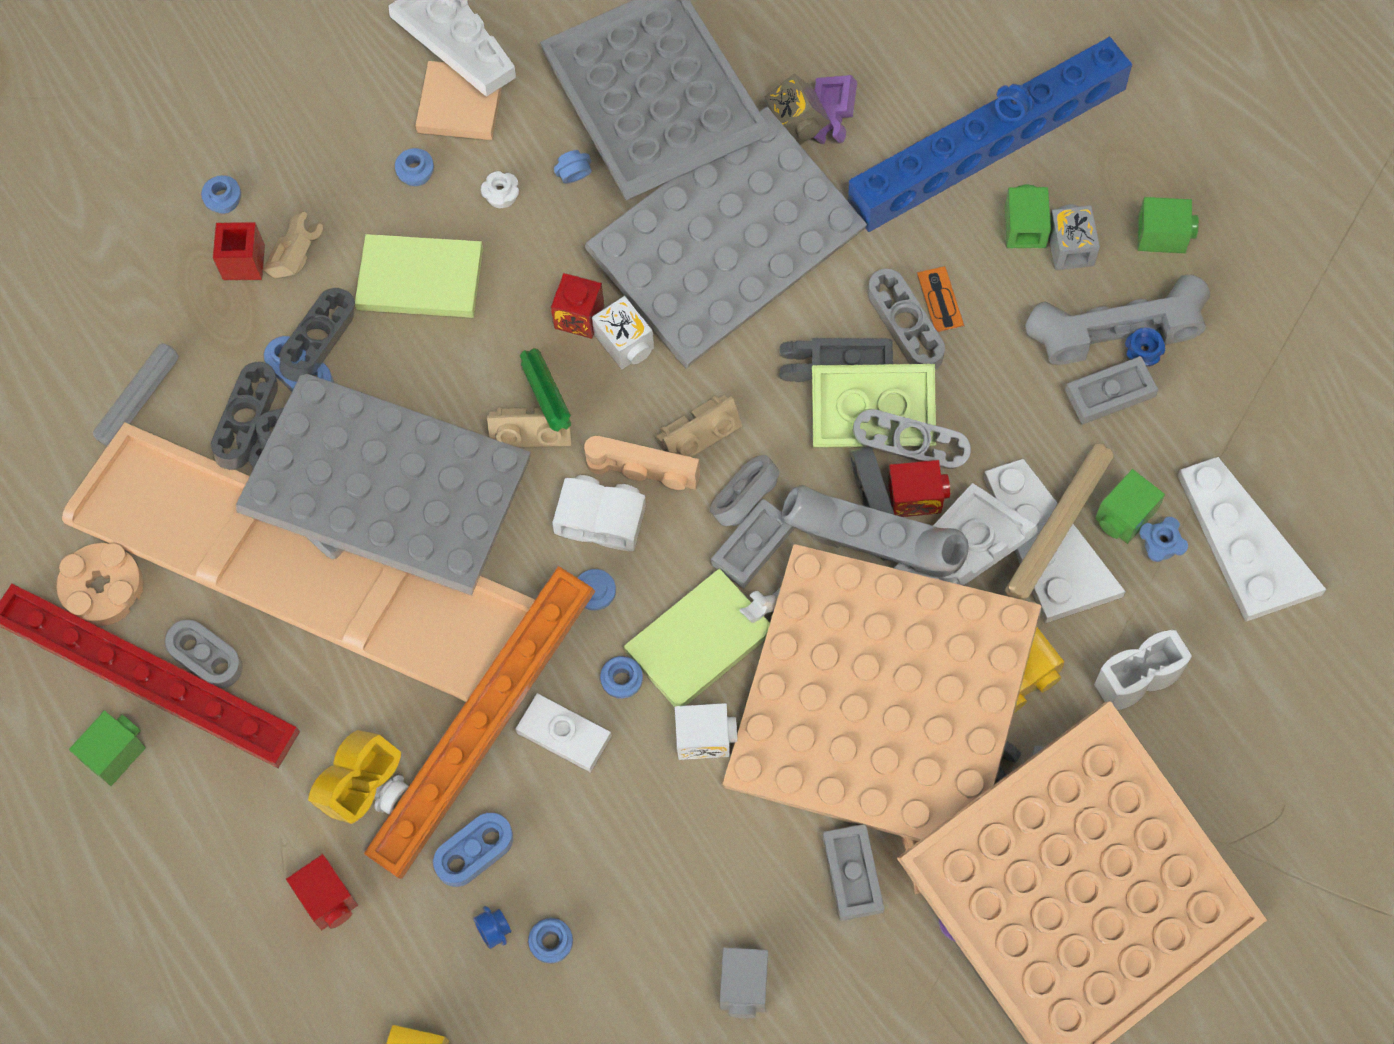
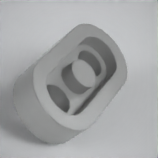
M767 455L751 459L714 499L710 512L722 526H737L741 524L762 496L769 493L776 486L779 469Z
M182 620L175 623L168 630L165 637L167 651L175 661L195 676L219 688L229 687L239 679L242 673V661L239 655L230 645L194 620ZM196 640V645L193 649L184 650V645L187 641ZM227 663L228 668L224 673H215V669L219 664Z

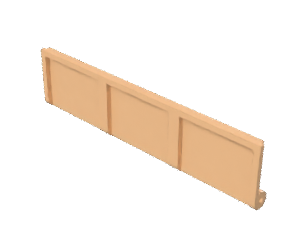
M125 422L64 509L62 520L68 526L109 544H118L129 553L467 702L535 601L531 597L480 576L473 594L469 595L345 550L338 558L331 559L305 536L237 513L236 503L250 476L237 470L224 469L216 461Z

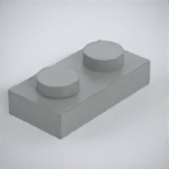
M1139 356L1067 383L1065 392L1081 424H1085L1156 397L1158 388L1142 357Z
M762 499L711 558V565L716 569L720 568L728 578L744 589L795 527L786 524L783 520L782 512L765 499Z
M866 825L823 832V841L840 921L884 913L883 900Z

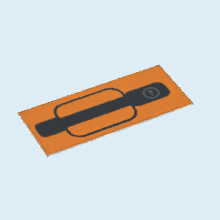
M946 267L917 272L931 320L937 332L964 326Z

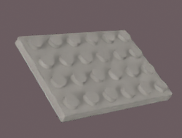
M632 0L540 42L543 53L625 200L631 199L770 135L768 124L690 0Z
M767 106L760 113L768 124L770 135L664 183L585 244V249L685 369L861 233L867 226L866 222Z
M305 374L300 375L236 503L237 513L472 595L528 466L531 452L319 377Z

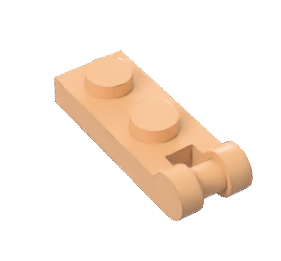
M602 436L590 437L584 444L587 466L594 474H603L608 470L622 472L624 476L632 480L643 481L648 478L661 481L666 487L675 490H684L685 488L696 490L700 478V464L697 458Z

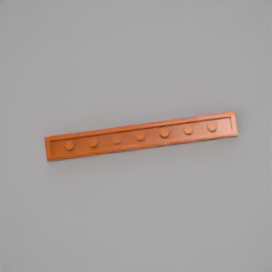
M557 567L364 852L367 857L400 879L404 877L596 592L591 586L561 567Z

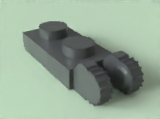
M812 338V341L783 342L780 346V354L783 358L804 360L812 356V364L783 365L780 368V379L787 382L808 381L812 379L813 365L893 364V339Z

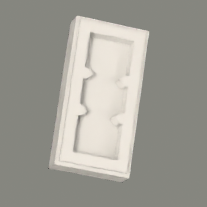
M538 693L516 727L517 734L590 773L612 737L610 731Z

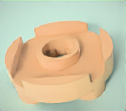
M96 543L85 546L74 554L65 556L59 565L60 573L57 577L56 588L62 606L68 612L96 626L111 625L125 618L131 612L129 608L134 604L136 598L140 599L143 592V575L140 567L132 556L115 543ZM103 576L104 579L110 578V583L104 585L103 592L97 593L94 588H90L95 578Z

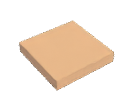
M428 61L415 125L417 133L493 140L502 87L486 97L445 62Z

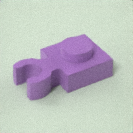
M852 75L816 78L815 92L831 121L814 137L820 144H825L826 134L834 129L833 138L838 143H843L845 140L846 129L842 125V118L853 117L857 81Z

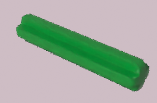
M536 348L530 351H522L520 354L521 366L549 427L556 432L562 428L567 430L571 426L569 419L571 414L541 352Z

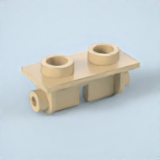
M716 395L711 397V400L691 411L693 420L689 421L683 416L670 425L660 428L661 433L656 435V440L663 450L667 448V451L688 457L695 456L742 427L734 399L732 397L727 398L725 395L719 398Z
M497 407V411H490L489 415H487L489 437L515 447L572 446L570 427L567 430L562 428L558 432L553 431L549 427L541 408H535L534 414H527V408L502 409V407Z

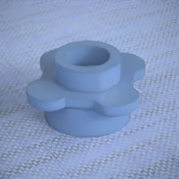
M1166 517L1161 523L1154 525L1146 523L1141 527L1140 537L1145 540V548L1151 560L1160 562L1173 557L1175 554L1183 555L1187 551L1188 543L1180 535L1178 530L1180 523L1177 519ZM1165 536L1168 541L1162 542L1160 537Z

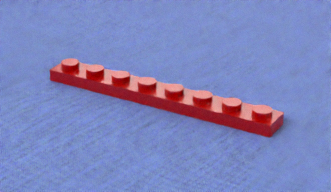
M12 583L0 600L1 628L276 768L280 767L300 733L296 726Z

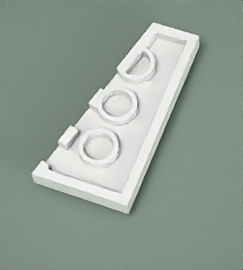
M396 0L388 5L389 14L393 20L486 97L516 78L515 66L494 36H489L484 29V22L478 14L472 12L467 0Z
M1219 457L1179 471L1178 479L1245 622L1324 594L1326 588Z
M1021 459L987 470L984 473L983 478L990 494L1037 525L1038 533H1040L1058 503L1025 460ZM1072 524L1032 590V594L1036 603L1041 605V615L1044 622L1048 623L1122 598L1125 590L1075 525ZM1038 535L1014 550L1020 564Z
M972 483L933 525L938 528L957 529L968 539V555L962 567L946 577H934L917 572L911 566L898 563L894 569L964 586L1038 535L1037 525Z

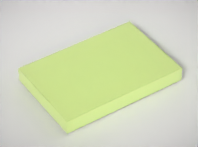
M365 234L355 297L356 310L474 318L483 253L482 241Z
M935 364L813 365V448L865 447L855 439L853 424L859 414L869 409L891 413L936 426ZM871 417L868 423L861 422L860 429L866 431L865 438L873 440L876 434L885 435L888 438L884 444L893 447L892 437L899 423L890 421L891 428L888 430L877 426L878 419L875 417ZM906 428L900 434V443L902 447H921L923 435L916 428ZM930 432L931 442L929 446H936V433Z
M719 568L623 647L627 655L639 664L643 673L674 707L686 706L764 642L770 622L763 616L757 622L752 623L739 611L741 608L748 607L751 602Z

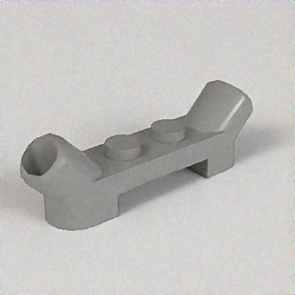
M1181 275L1168 296L1164 299L1153 301L1138 299L1129 302L1126 306L1111 309L1105 306L1096 307L1085 314L1071 316L1045 301L1037 304L1031 312L1025 325L1026 333L1029 337L1046 346L1049 362L1056 365L1085 361L1090 344L1127 338L1140 328H1152L1157 332L1159 331L1165 345L1193 339L1205 331L1206 325L1201 309L1210 297V290L1206 282L1195 275Z
M805 485L793 488L783 505L782 516L785 523L808 533L814 540L836 548H839L841 545L911 566L917 572L934 577L951 575L962 567L968 555V539L957 529L938 528L824 495Z

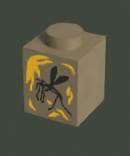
M795 73L764 96L772 113L800 145L806 140L815 137L822 128L831 122L814 88Z

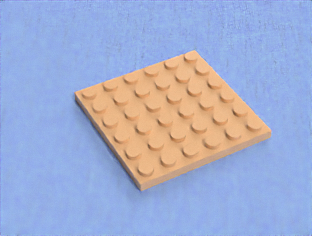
M794 544L738 730L737 742L734 744L722 784L723 787L850 823L864 824L872 829L920 841L995 785L1040 617L1041 605Z
M1111 701L1104 702L897 857L907 874L1028 1044H1111L1267 921Z

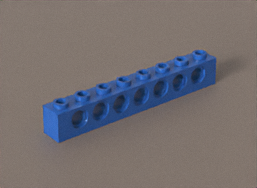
M1109 36L1022 84L1021 86L1025 87L1032 96L1034 106L1032 110H1028V114L1021 120L1008 121L1001 117L996 111L995 102L997 99L850 179L848 202L866 222V230L871 232L1126 90L1132 63Z

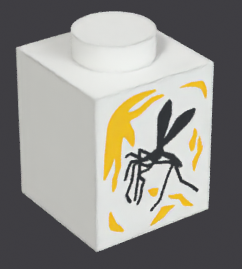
M625 296L592 317L595 337L621 370L631 363L638 364L650 355L651 350L654 349L652 329Z
M727 703L675 706L678 760L730 757L729 743L737 742L736 717H727Z

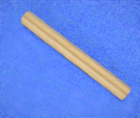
M1095 444L1093 449L1090 450L1005 588V593L1008 597L1025 601L1031 594L1114 457L1113 451L1106 448L1104 444Z

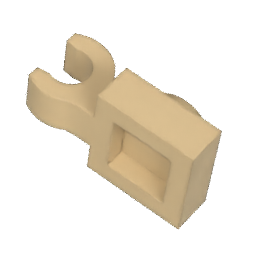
M305 211L296 213L291 217L286 236L278 239L263 268V271L274 279L298 273L306 263L307 256L305 254L311 244V240L320 237L323 231V225L320 223L311 225L308 231L305 230L304 220L308 215Z

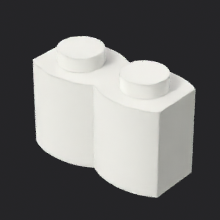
M578 475L576 478H565L553 519L554 534L576 541L594 542L618 550L634 551L646 508L645 495L640 494L637 488L627 484H617L616 487H604L599 485L598 480L586 475Z
M1176 630L1162 631L1149 637L1140 646L1139 650H1126L1112 656L1101 668L1094 685L1104 702L1111 701L1117 710L1124 709L1138 702L1146 691L1161 690L1172 685L1182 675L1192 655Z

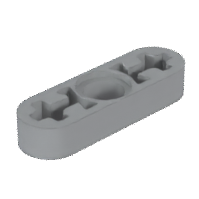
M892 269L876 271L869 280V300L909 364H935V370L938 369L943 362L945 344L900 273ZM880 284H884L887 288L894 286L893 299L896 303L892 307V299L886 291L879 292ZM907 312L913 314L918 322L912 328H902L895 322V317L900 313ZM920 334V341L926 350L934 349L932 358H928L926 354L919 355L920 344L916 338Z
M875 409L863 411L858 415L853 424L855 439L865 447H872V449L917 461L939 460L940 467L954 469L963 465L971 453L969 440L960 432ZM871 417H875L878 419L877 426L888 430L891 428L890 421L899 423L893 433V447L884 444L888 438L885 435L876 434L873 440L865 438L866 431L860 429L861 422L868 423ZM906 428H916L923 435V444L916 451H908L900 443V434ZM930 432L938 434L935 440L936 443L948 444L951 439L957 440L956 445L959 449H962V455L954 456L952 461L945 460L946 453L944 451L933 449V457L925 456L924 453L929 448L931 442Z

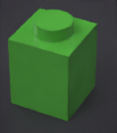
M1030 184L1008 187L1004 207L1006 247L1046 248L1051 230L1048 187H1036Z
M1144 197L1138 214V251L1185 254L1190 239H1196L1198 234L1199 218L1198 215H1192V199Z
M1132 469L1102 501L1095 519L1099 521V525L1105 533L1115 539L1120 538L1128 544L1137 535L1141 527L1159 510L1165 494Z
M104 710L69 748V751L108 785L112 786L146 747L136 737L141 732L136 725L122 714L116 720Z

